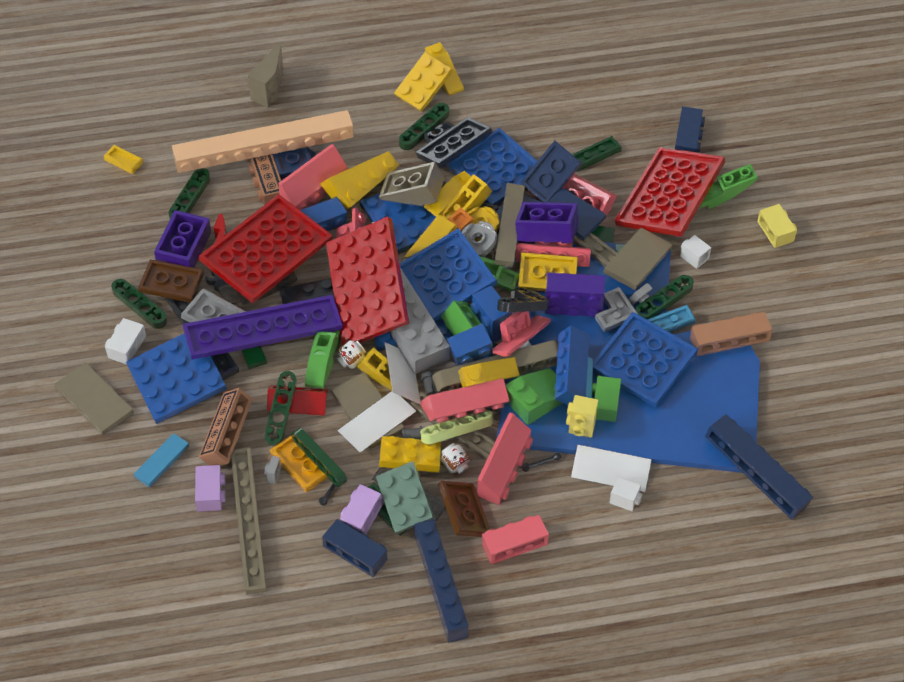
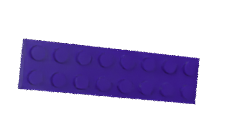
M333 295L186 323L183 324V331L191 360L312 336L316 335L317 332L342 330L343 325Z

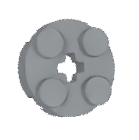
M478 221V224L473 225L471 223L462 230V234L480 257H486L494 249L498 241L493 226L485 221ZM482 236V240L476 242L475 238H480Z

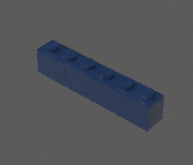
M725 414L709 427L705 437L791 520L809 505L813 499L809 491L802 487L791 474L781 467L778 461L774 460L763 447L759 446L748 433L741 429L735 420Z
M431 519L415 523L414 537L447 641L450 643L468 638L469 625L435 521Z

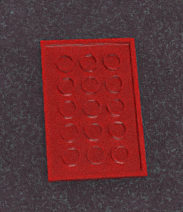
M659 147L616 217V226L633 229L643 228L650 232L682 237L725 164V158L723 156Z
M278 194L200 254L199 261L250 302L254 303L323 248L327 242L331 241L332 234Z
M385 217L326 243L335 304L343 325L342 330H340L342 346L348 341H358L361 343L410 324L392 218Z

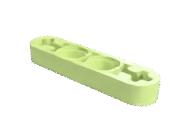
M486 410L484 413L475 415L471 413L463 418H454L425 427L420 431L421 441L425 444H433L489 427L493 424V414L491 411Z

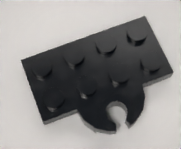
M469 117L456 125L442 121V125L433 127L436 135L432 134L431 131H427L424 134L427 145L416 151L417 158L427 163L435 162L438 168L441 169L491 135L492 129Z
M332 278L280 288L279 294L282 304L333 295L334 298Z

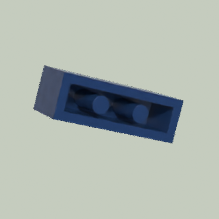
M682 106L675 150L700 153L701 143H698V140H702L703 130H700V127H704L705 117H702L703 109Z
M338 519L322 536L324 548L371 577H374L388 560L387 549L383 544L372 541L365 533H359L351 525Z

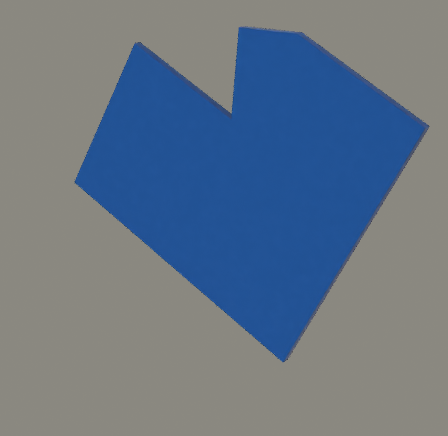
M523 241V243H524V244H535V241H532V242H524V241ZM604 242L613 250H615L616 244H619ZM671 250L636 290L603 273L605 267L591 256L590 266H577L576 274L605 276L604 293L620 287L627 299L648 283L652 287V290L648 293L650 297L669 284ZM535 291L541 294L542 296L546 297V292ZM603 300V309H602V311H605V310L609 309V307L607 306V304H606L605 301ZM638 301L636 304L632 305L635 310L636 307L640 304V302ZM654 301L653 304L655 306H661L662 302ZM545 310L529 311L530 319L534 316L550 318L551 323L528 341L531 346L552 340L558 341L559 333L572 325L590 334L588 357L594 361L621 326L604 333L595 317L545 314ZM691 331L674 334L693 345L690 339ZM751 345L700 356L695 355L656 407L651 406L620 387L616 422L596 420L592 438L569 433V425H566L568 405L565 403L557 406L529 425L506 403L500 411L497 438L510 412L531 429L533 442L529 450L576 455L577 446L582 445L651 459V463L742 473L705 435L713 423L727 414L757 442L760 361ZM557 366L550 367V369L556 374ZM595 372L592 373V385L597 383V377L600 376ZM518 377L506 379L504 381L505 385Z

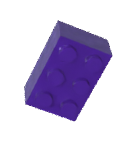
M522 202L515 221L517 241L572 243L579 224L577 203Z
M175 210L154 251L155 260L195 268L199 255L202 253L211 234L209 218Z
M547 273L546 298L549 299V309L545 310V314L595 317L603 309L605 276Z

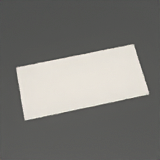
M385 342L392 392L421 404L416 374L401 350Z
M391 391L340 428L338 432L361 452L415 413L416 410L400 395Z
M578 445L571 477L612 486L615 485L617 478L620 477L641 485L640 491L645 492L651 459Z

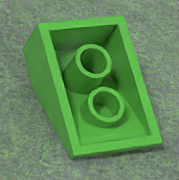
M548 368L519 376L505 385L509 397V402L507 403L527 425L562 404V402L555 399L556 374Z

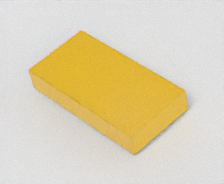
M113 145L103 156L105 161L131 174H134L143 164L142 158L116 145Z

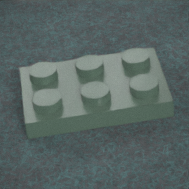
M409 462L376 476L396 534L413 528L415 523L435 519L415 462Z

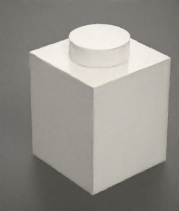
M695 235L690 239H686L681 245L680 257L696 269L710 257L711 247Z
M618 477L611 491L610 504L633 511L635 504L639 505L642 498L640 493L641 485Z

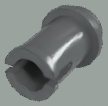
M431 371L424 372L421 377V382L424 383L427 396L438 393L432 379L434 374Z
M422 426L414 429H402L403 438L421 440L420 431L423 429Z

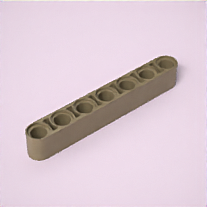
M556 340L518 349L507 357L496 355L440 370L432 376L437 392L441 393L462 388L458 370L461 367L515 357L520 376L557 366L559 343Z

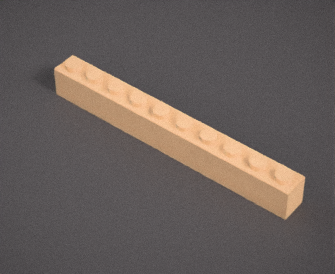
M346 110L172 145L173 157L177 172H187L353 138V124L349 112Z

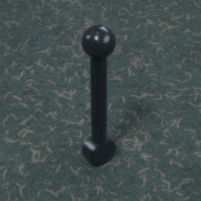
M555 453L552 457L531 464L524 463L522 470L527 472L532 467L553 460L559 461L561 455Z
M333 483L324 497H320V505L324 506L327 504V498L335 488Z

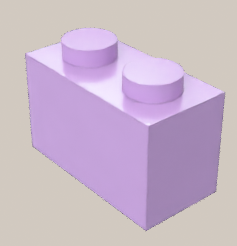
M220 465L196 466L195 503L197 512L222 510V502H225V490H222V485H225V473H221Z
M360 484L352 492L348 506L343 508L340 520L351 525L359 533L367 534L384 504L381 493Z

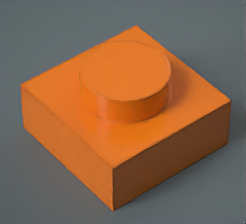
M461 207L447 219L454 223L461 232L467 225L474 222L473 217Z

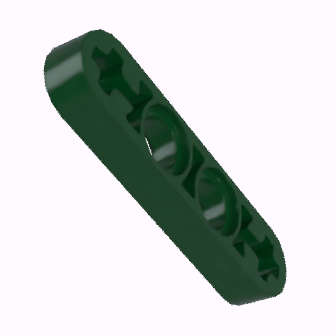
M438 103L399 136L400 148L403 150L413 149L425 138L424 134L427 131L432 132L434 130L433 127L440 125L442 121L444 122L449 117V106L445 103ZM429 119H432V120H434L435 122L429 124V123H426L425 121H426V120H429ZM417 129H420V130H422L423 132L418 134V133H415L414 131L417 130Z
M201 168L193 172L169 209V219H171L175 210L179 211L180 209L181 212L185 213L191 212L210 182L208 169ZM192 187L198 188V190L195 192L189 191V189ZM183 200H189V201H190L189 204H186V205L181 204V202H182Z
M689 275L679 276L636 307V312L645 319L659 315L692 291L693 278ZM668 291H673L676 293V296L671 297L668 296L666 293ZM660 301L662 302V305L655 306L653 302Z
M116 279L112 282L111 287L115 297L153 328L160 329L165 327L167 318L166 313L145 295L138 292L125 279ZM130 296L138 297L135 301L128 300ZM144 306L150 307V309L145 312L140 310Z
M291 371L282 372L278 378L265 431V440L270 446H276L284 438L297 385L296 376ZM288 376H290L291 380L293 381L289 382L287 387L288 390H291V392L285 390L286 384L285 381H283V379H287ZM282 394H286L289 397L288 402L285 404L278 402V397ZM277 413L284 415V420L280 423L273 421V417ZM271 425L277 427L276 434L279 437L275 438L274 441H272L269 437V435L274 434L275 430L274 427H271Z
M298 428L291 433L296 445L335 486L340 487L347 482V477L341 468L302 428Z

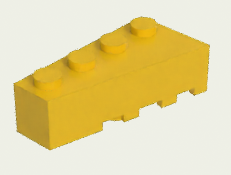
M388 151L334 175L320 183V185L331 199L337 197L345 210H347L387 176V173L394 171L399 164Z

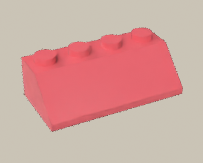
M331 144L279 182V193L299 210L311 207L328 195L320 183L348 170V167L335 146Z
M576 174L563 187L605 213L606 216L617 195Z
M498 379L429 395L420 403L430 422L437 420V423L448 421V417L452 416L459 419L466 417L469 412H474L475 415L486 412V408L492 407L493 410L504 408V404L509 402V397L504 379Z
M509 412L477 480L478 497L497 505L501 504L502 499L506 500L510 491L508 486L510 482L514 483L518 474L516 469L518 465L522 466L525 459L524 452L526 449H530L533 442L531 429L513 413Z

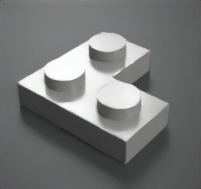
M619 287L604 293V301L609 309L596 314L595 319L605 333L622 326L632 312L638 313Z

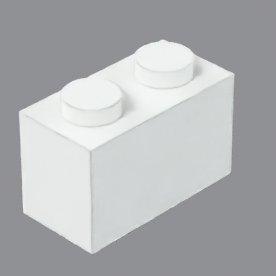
M123 318L120 324L116 325L112 337L106 341L105 349L108 358L126 364V361L133 359L146 337L144 325Z

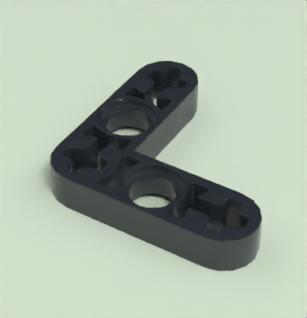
M515 288L514 298L498 299L497 310L501 312L544 311L549 309V299L528 288Z

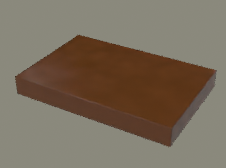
M150 259L138 286V292L191 303L204 276V270Z
M443 480L438 483L455 535L482 537V534L490 530L474 484Z

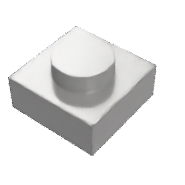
M648 283L645 284L628 300L632 305L638 301L642 303L649 298L648 293L652 290V287Z
M272 456L270 463H267L265 466L264 474L267 475L268 483L276 485L281 470L280 457Z

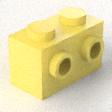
M780 204L760 210L757 222L774 248L794 242L797 227L791 222L786 210H783Z
M575 395L573 402H569L566 425H569V433L592 438L597 416V399Z

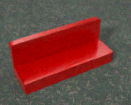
M270 385L268 387V412L271 411L277 385ZM285 386V390L291 392V390H288V386ZM296 387L290 413L324 416L326 413L328 389ZM286 394L278 397L280 404H285L289 400Z

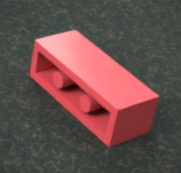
M540 515L528 516L522 521L511 522L499 529L486 531L482 534V546L490 563L494 564L548 545L549 534Z

